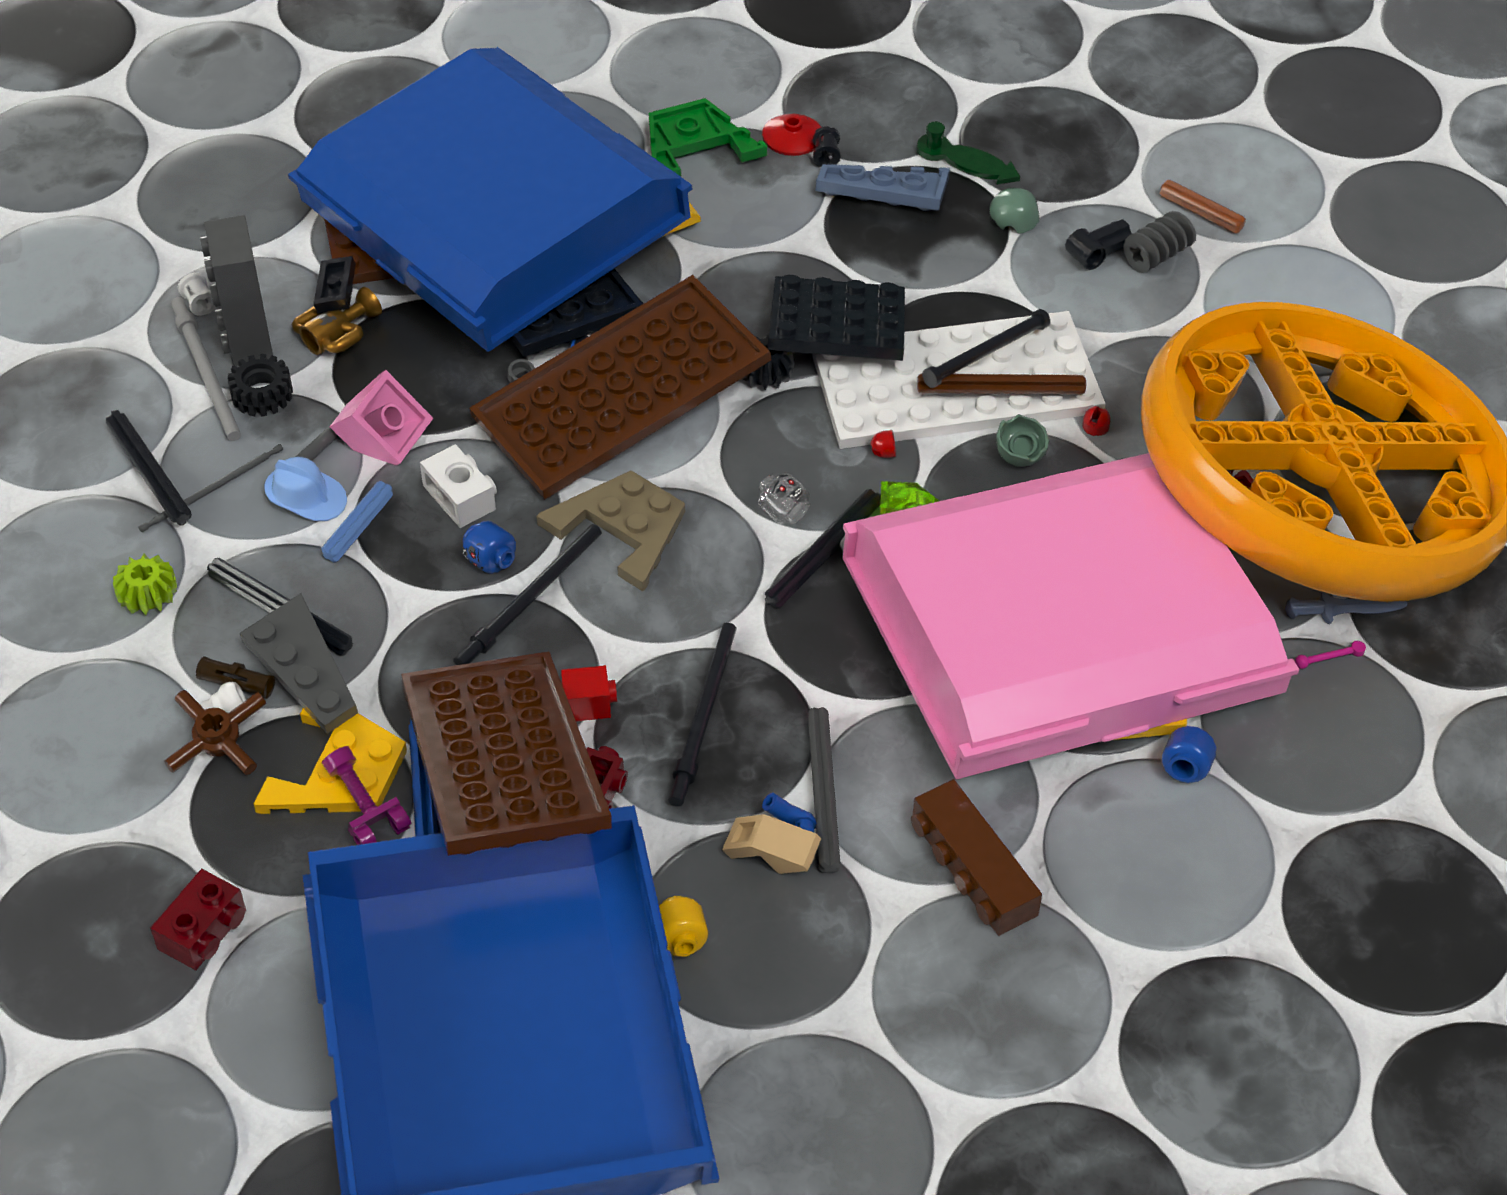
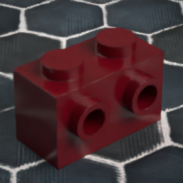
M201 868L150 927L157 950L197 971L205 960L214 956L220 942L231 929L237 928L242 922L246 907L241 889Z

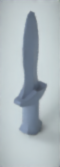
M1322 592L1319 600H1297L1291 597L1287 600L1285 610L1292 619L1299 615L1321 614L1327 624H1331L1334 620L1333 616L1339 614L1387 613L1405 608L1407 602H1380L1353 598L1339 599L1330 597L1328 593Z

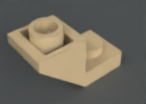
M762 814L736 818L722 850L731 859L761 856L778 874L803 872L809 870L821 838L816 833Z

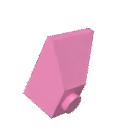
M385 370L346 404L330 425V428L353 451L397 466L406 457L433 420V417Z

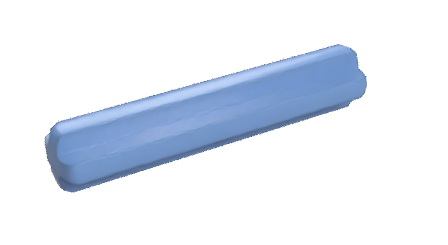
M383 481L376 482L321 547L322 556L326 560L329 559L333 563L339 561L393 496L391 485L385 484Z

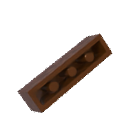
M954 779L914 798L911 823L915 832L920 837L926 838L932 846L933 854L938 863L942 866H947L954 876L958 890L963 895L970 897L976 905L979 918L985 925L990 924L996 934L1000 936L1039 916L1042 900L1041 891Z

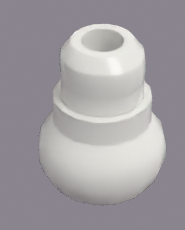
M226 682L220 686L218 692L212 694L210 699L201 702L200 705L205 710L208 708H220L229 713L247 699L236 682Z

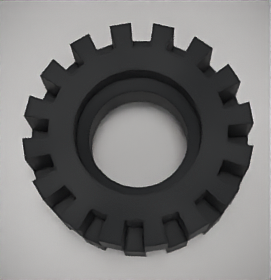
M260 354V359H255L254 355L248 356V362L241 359L238 361L239 367L232 366L231 373H228V384L233 404L236 408L239 407L240 412L245 414L248 410L249 416H256V413L260 412L261 417L267 416L266 411L271 410L275 414L278 412V406L284 409L287 406V401H291L293 387L290 372L282 359L277 361V357L271 355L268 360L266 354ZM258 383H270L269 385L261 388L252 387L253 385Z

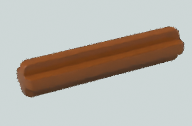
M1166 180L1162 184L1160 190L1161 197L1235 234L1243 229L1246 221L1244 216L1172 180Z

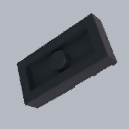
M353 256L321 261L313 303L318 314L350 308L356 267Z

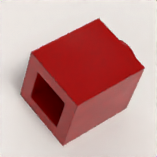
M606 665L561 670L562 686L576 721L611 718L610 703L617 702V690L615 680H608Z

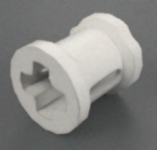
M190 273L179 281L178 292L189 301V309L194 315L203 316L215 310L216 307L213 305L211 290H208L207 282L203 275L200 273Z

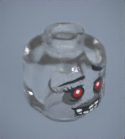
M788 472L780 473L777 476L770 474L761 482L758 488L761 491L758 498L759 507L780 525L787 523L796 524L806 515L811 506L808 502L810 498L808 489Z

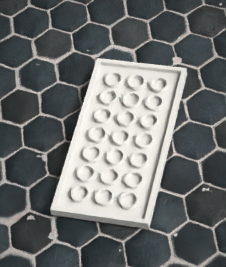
M1069 311L1048 313L1050 317L1049 327L1043 330L1036 329L953 374L1083 375L1086 378V391L1083 395L941 394L918 392L917 377L923 373L924 369L930 366L937 367L1025 321L1031 316L904 332L903 361L812 354L840 449L871 445L872 437L886 430H893L896 442L999 428L1002 420H1010L1018 414L1036 419L1038 422L1084 416L1090 407L1099 406V408L1104 409L1106 403Z

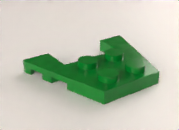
M706 98L649 112L651 156L680 177L681 168L676 162L675 157H684L693 152L713 149L716 146L727 143L731 145L741 163L767 156L766 143L762 140L755 141L750 137V131L744 127L738 128L731 123L729 115Z

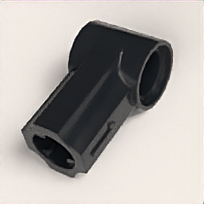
M1122 219L1091 232L1085 228L1077 229L1068 237L1065 249L1086 270H1093L1103 263L1107 255L1124 248L1125 239L1132 234L1130 225Z

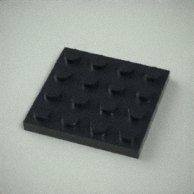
M614 268L514 334L510 339L523 357L537 354L545 349L597 332L644 303Z
M792 274L782 277L775 276L768 350L903 361L905 287L890 282L879 285L867 284L861 280H850L848 282L833 281L827 277L805 279Z

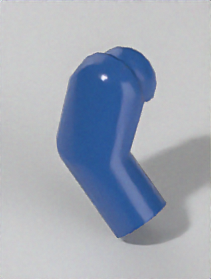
M770 793L765 797L762 803L763 810L781 821L813 833L815 832L814 829H816L817 823L813 814L790 804L775 793Z

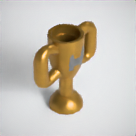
M361 287L355 298L356 303L350 306L349 309L318 314L314 306L297 316L291 323V326L295 333L300 334L302 341L312 353L319 355L325 350L331 353H340L359 342L363 337L362 327L350 322L362 314L369 317L381 315L382 307L376 295L369 288Z

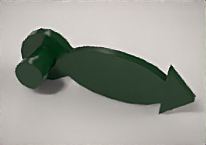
M930 122L927 124L926 134L918 139L917 152L927 160L937 161L944 159L951 166L967 174L996 180V185L1020 181V175L1011 161L1006 165L1002 160L985 151L969 146L952 145L944 136L945 126L940 122Z

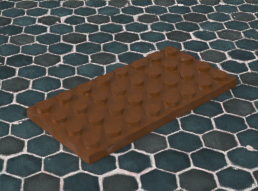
M691 275L471 406L469 409L474 420L545 500L770 362L771 355L770 351L694 275Z
M550 652L401 674L402 687L448 856L456 854L467 855L475 851L497 847L509 848L517 844L539 840L551 841L558 837L581 833L592 834L599 830L612 828L610 810Z

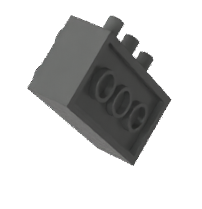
M241 215L205 221L206 236H201L200 241L204 257L210 256L209 259H204L207 278L209 282H216V284L210 285L213 305L215 307L221 306V309L215 310L220 331L226 330L227 332L220 334L224 354L231 353L235 366H238V361L241 359L248 362V356L254 355L255 359H260V354H266L269 360L273 352L246 216Z

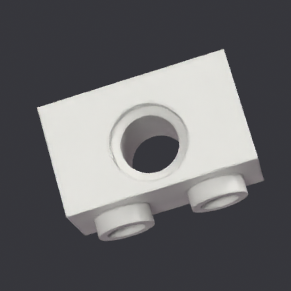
M456 444L420 462L424 488L459 528L496 510L494 495L497 493V489L493 480L488 475L484 476L478 470L473 457L470 454L465 455Z

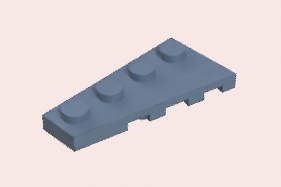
M822 164L816 179L815 191L825 192L831 196L844 195L856 197L863 201L875 200L894 206L907 205L926 211H939L949 180L950 168H939V173H924V167H911L910 172H895L892 166H880L872 171H865L863 165Z

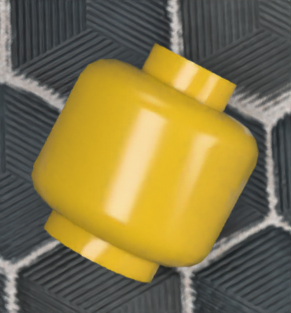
M672 896L664 900L659 905L667 940V950L675 957H685L694 954L706 943L709 932L701 905L694 899L683 896Z

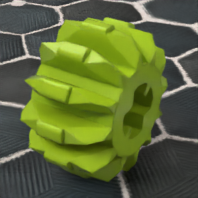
M143 553L142 557L137 560L129 557L128 565H118L117 575L113 576V587L121 607L126 606L131 614L141 609L147 615L150 609L155 608L161 611L162 603H173V593L177 592V581L169 562H163L159 555L149 559Z

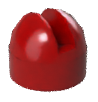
M1099 406L1090 407L1083 417L1082 427L1084 431L1093 436L1106 434L1109 431L1111 422L1108 410L1099 408ZM1093 419H1098V420H1097V423L1092 422V420H1093Z
M893 430L881 431L872 437L871 449L874 455L880 458L896 457Z

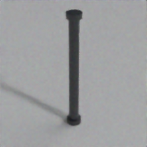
M1038 309L1032 313L1030 318L937 367L930 366L924 369L922 373L924 382L927 386L934 388L941 384L942 379L1030 332L1049 327V314L1043 309Z

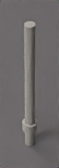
M176 297L171 301L176 315L175 324L179 333L185 336L228 440L236 441L241 437V433L198 335L197 321L194 315L188 311L183 298Z

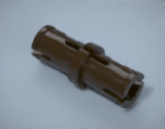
M203 656L196 668V678L199 680H206L219 685H223L226 682H236L242 691L251 694L258 692L266 699L271 696L275 686V677L273 675H266L246 669L244 664L234 662L231 665ZM227 673L240 678L248 679V681H241L228 676H224L223 674Z

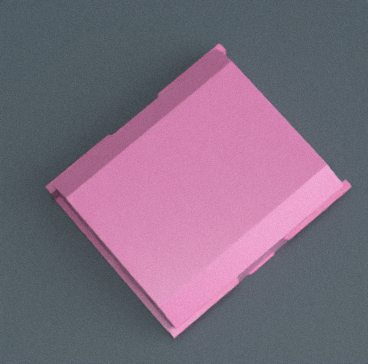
M1149 453L843 523L845 541L842 558L956 780L1100 741L1107 742L1148 731L1153 727L1286 693L1291 676L1297 675L1300 670L1293 658H1287L1274 617L1227 545L1205 530L1179 504L1160 478Z

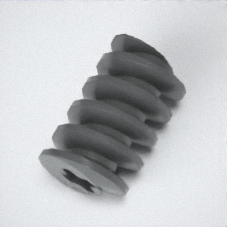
M1177 211L1167 212L1163 217L1157 218L1154 222L1147 224L1144 228H1140L1136 233L1130 234L1125 239L1124 253L1126 259L1134 270L1146 273L1150 268L1157 267L1159 263L1165 262L1169 257L1175 256L1177 252L1193 245L1196 241V231L1192 222L1184 214Z

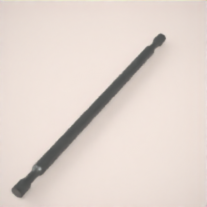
M279 444L271 451L261 454L184 499V502L188 506L267 460L271 455L279 453L283 450L282 445ZM164 511L155 516L151 521L138 526L141 532H144L153 524L159 523L169 516Z

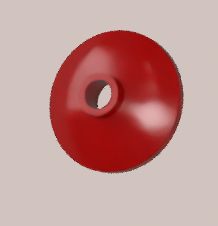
M783 114L772 118L765 124L762 138L767 147L776 153L787 156L805 155L815 150L816 146L813 143V135L821 126L817 121L805 115Z

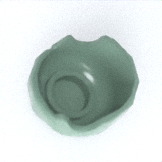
M1004 189L991 201L990 217L995 220L1002 230L1006 226H1012L1017 233H1025L1033 229L1039 222L1037 200L1031 192L1025 189Z
M1018 414L1010 420L1001 421L995 442L999 455L1008 464L1016 467H1026L1037 463L1046 455L1049 438L1046 428L1036 419Z

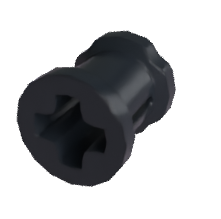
M828 126L820 127L813 135V143L816 146L813 152V159L820 167H822V164L837 165L840 161L841 153L837 147L840 142V134L835 128Z

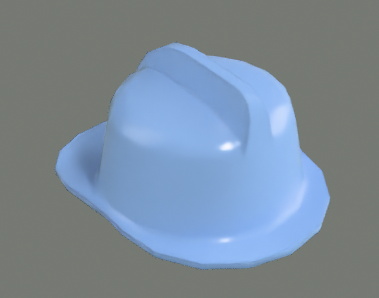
M304 457L278 460L275 464V470L267 477L264 484L265 494L272 503L313 521H328L338 517L344 511L347 503L346 491L342 485L332 477L320 472L313 461Z

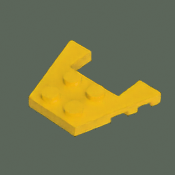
M303 708L300 713L302 723L320 727ZM357 713L333 730L306 785L268 776L254 802L255 812L270 814L271 809H289L290 813H305L307 808H328V812H362V809L359 808L341 777L338 775L330 777L322 764L326 756L344 746H349L357 759L353 765V770L359 777V780H361V783H363L371 799H373V802L376 804L375 806L378 807L382 805L407 752L406 742Z

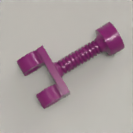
M349 746L341 747L323 759L322 764L330 777L336 775L341 777L359 808L362 809L363 815L349 822L348 831L353 836L356 845L377 842L369 826L387 817L389 824L396 834L411 828L409 826L412 824L411 820L400 805L397 797L378 807L375 806L376 804L373 802V799H371L363 783H361V780H359V777L353 770V765L357 759Z

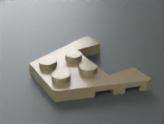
M630 470L540 512L537 515V525L562 540L584 519L593 522L636 549L618 566V576L644 591L649 584V577L653 569L657 568L661 560V554L666 544L670 543L685 513V503Z

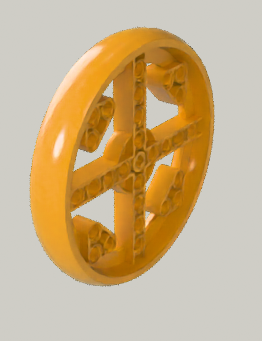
M1252 302L1225 306L1190 321L1170 337L1155 356L1147 372L1142 392L1141 423L1150 458L1160 478L1185 511L1205 530L1227 545V547L1263 569L1289 581L1336 596L1380 602L1410 601L1445 593L1465 584L1485 570L1504 549L1507 543V437L1488 408L1460 379L1432 357L1408 342L1371 324L1333 311L1292 303ZM1250 354L1284 413L1285 418L1283 421H1211L1219 417L1235 396L1250 365L1244 355ZM1310 363L1333 370L1327 382V386L1332 393L1375 417L1388 422H1367L1354 412L1335 405ZM1405 408L1422 422L1394 421L1399 419ZM1195 416L1208 421H1196ZM1227 470H1293L1307 481L1326 488L1355 540L1325 531L1333 517V510L1330 505L1272 472L1263 471L1255 476L1248 489ZM1378 470H1461L1462 474L1449 471L1443 475L1413 525L1414 534L1423 542L1416 544L1377 478L1376 473Z

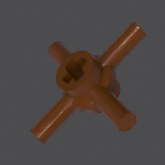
M182 690L176 695L175 701L195 721V724L192 728L193 740L164 760V763L172 773L202 751L216 757L227 755L245 775L251 774L256 769L257 764L236 741L239 737L238 725L266 705V701L260 693H255L229 713L220 708H208L205 710L187 690Z

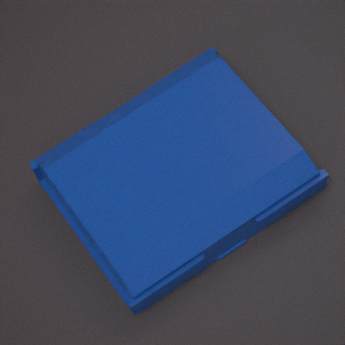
M499 47L469 49L320 139L301 165L288 174L289 179L297 185L301 200L376 260V263L401 284L408 286L487 352L689 219L691 216L688 192L693 190L692 184L626 137L616 133L568 99L564 93Z
M635 805L609 809L612 819L611 829L599 830L592 834L581 833L563 836L551 841L539 840L521 843L509 848L497 847L479 850L467 855L456 854L448 856L442 833L308 852L310 874L303 875L317 999L318 1003L323 1005L328 1055L333 1058L338 1096L330 1102L341 1195H660L697 1180H701L702 1185L719 1182V1174L691 1048L686 1040L678 1004L681 996L672 955L667 950V940L642 828L638 823Z

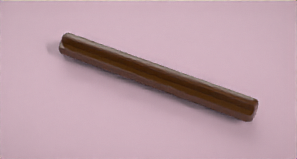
M919 374L917 377V390L919 393L1083 395L1086 391V378L1083 375L951 374L942 379L940 385L931 388L924 382L922 374Z

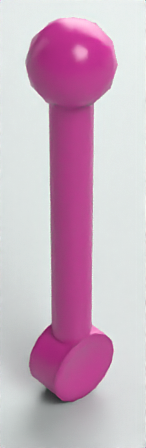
M1354 641L1351 647L1309 657L1298 655L1294 662L1299 669H1305L1311 663L1352 654L1359 657L1365 653L1366 645L1361 641Z

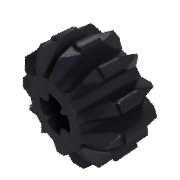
M768 334L763 339L756 337L768 349ZM769 350L771 361L743 377L742 380L749 381L752 388L762 385L764 390H766L768 386L772 385L779 389L781 382H789L791 373H793L795 368L793 353Z

